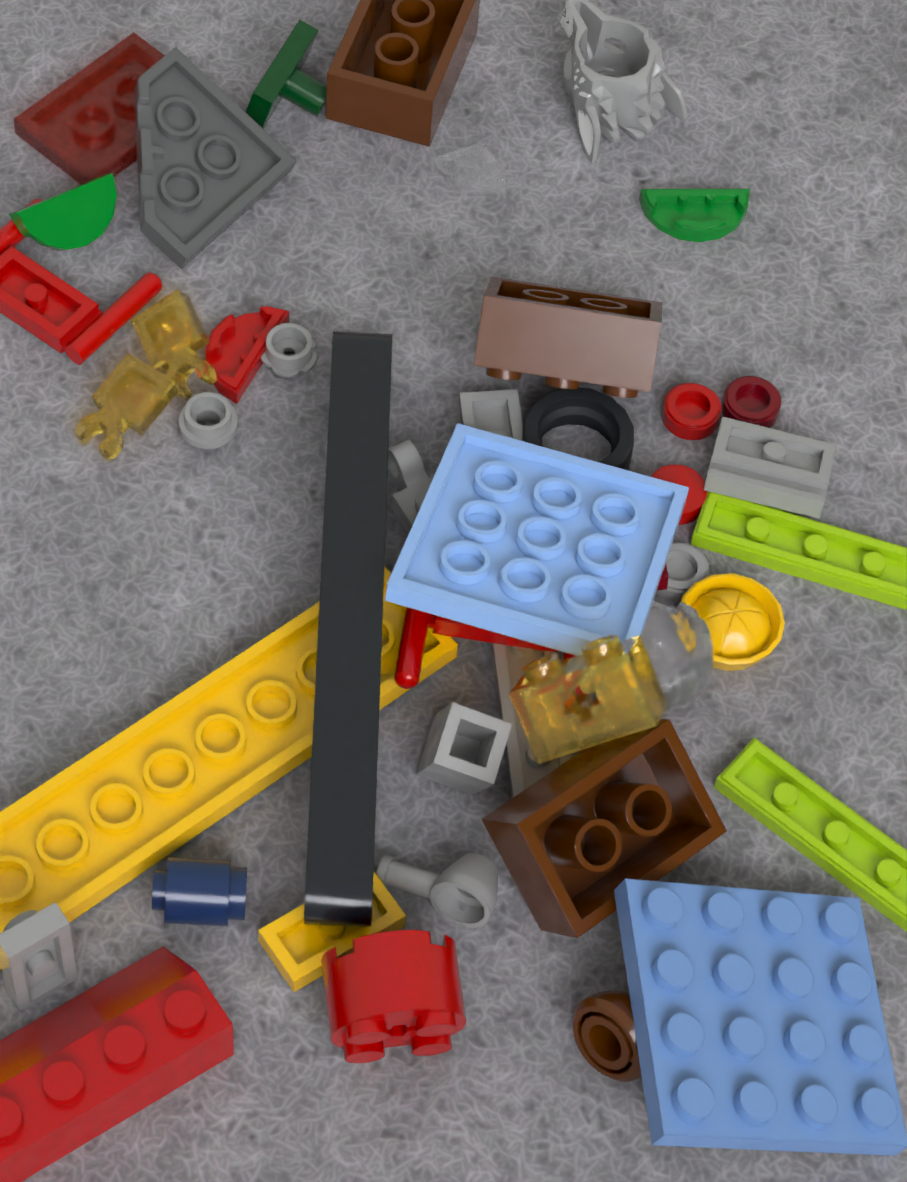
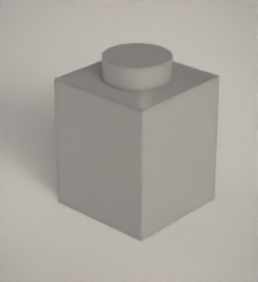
M452 702L433 717L416 775L476 795L495 783L512 723Z

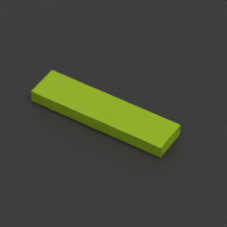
M707 491V497L702 505L690 545L907 610V547L766 505Z
M754 737L716 778L714 788L907 932V850Z

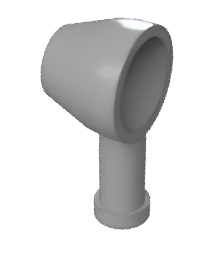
M464 854L441 874L397 862L395 857L389 855L382 857L376 874L386 888L393 887L428 898L433 908L442 917L468 928H479L486 925L494 912L498 892V869L491 860L480 854ZM457 900L473 907L462 911L457 905Z

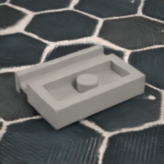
M722 416L703 490L820 519L837 444Z

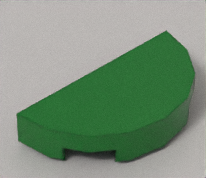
M113 173L99 176L10 213L9 216L22 235L26 238H32L41 246L49 247L51 250L62 251L87 246L104 233L114 216L117 192Z
M641 189L639 201L645 217L658 230L676 239L704 242L720 239L737 229L747 213L750 189Z

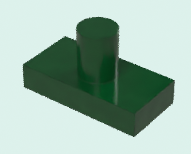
M300 19L254 90L246 109V113L262 128L265 127L282 98L318 117L326 104L327 85L300 70L309 55L318 33V29Z

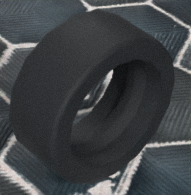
M562 388L548 392L532 404L524 418L522 441L543 447L542 437L552 428L567 424L584 425L598 431L611 445L610 455L599 462L629 470L634 446V426L626 410L611 396L591 388Z

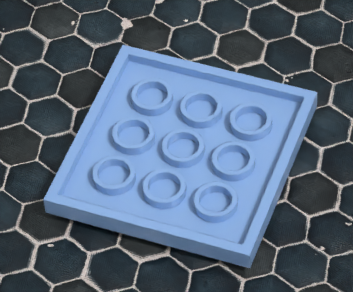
M457 423L387 582L385 601L630 671L685 507L689 487Z

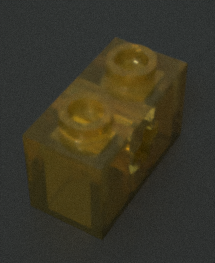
M617 634L607 635L581 648L583 654L560 661L558 654H552L534 660L522 668L524 674L508 694L537 764L658 725L668 707V703L640 635L623 641L619 640ZM578 685L584 694L577 695L575 689ZM596 692L597 699L595 702H593L592 697L589 695L590 693Z

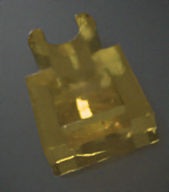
M176 289L131 319L151 366L160 372L167 371L166 383L173 394L184 400L192 397L187 386V380L194 371H196L199 379L210 385L216 382L217 377L214 367L208 361L200 358L196 352L210 342L188 295Z
M127 353L92 395L93 401L100 411L88 414L78 422L74 433L79 443L85 446L95 435L105 433L107 436L100 443L98 449L105 460H113L123 448V434L128 428L143 436L178 393L174 380Z

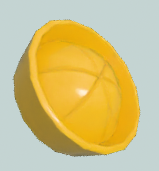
M734 573L710 575L695 582L682 596L678 610L681 633L694 656L710 667L725 671L744 670L759 663L781 641L785 626L782 607L772 592L753 578Z

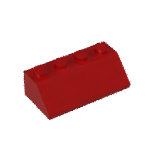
M163 946L0 1040V1182L24 1181L234 1055L233 1023L196 969Z

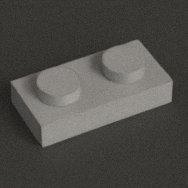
M56 902L39 912L37 910H29L19 914L0 933V965L7 994L19 1012L78 979L70 923Z

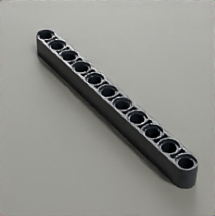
M333 331L304 925L371 927L392 334Z

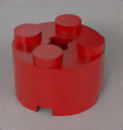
M397 930L375 933L352 939L353 953L337 959L335 946L322 956L321 963L330 1038L335 1046L343 1048L346 1062L359 1064L377 1061L385 1056L384 1048L411 1045L412 1054L417 1056L441 1054L451 1050V1036L462 1030L466 1025L456 945L454 939L447 935H444L441 946L431 944L430 931Z

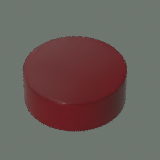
M756 376L740 377L733 380L725 389L721 405L723 417L771 428L776 423L780 412L781 396L777 388L763 378Z

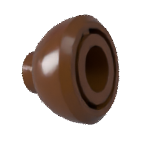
M607 990L592 994L580 1001L573 1011L572 1029L576 1044L584 1058L598 1072L611 1079L621 1082H630L638 1079L641 1076L629 993Z

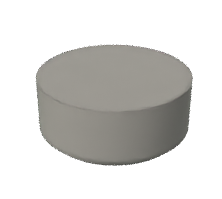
M680 542L672 543L666 561L669 575L667 590H657L656 594L669 601L681 602L682 596L695 582L709 575V564L704 554L692 545Z

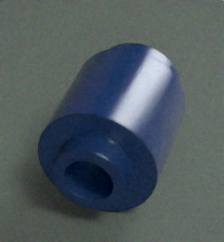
M168 857L167 870H154L152 910H165L164 924L228 926V920H245L247 867H231V860Z

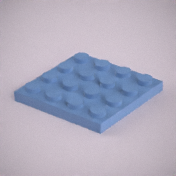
M624 879L614 890L652 1145L864 1155H897L907 1148V1134L859 898Z

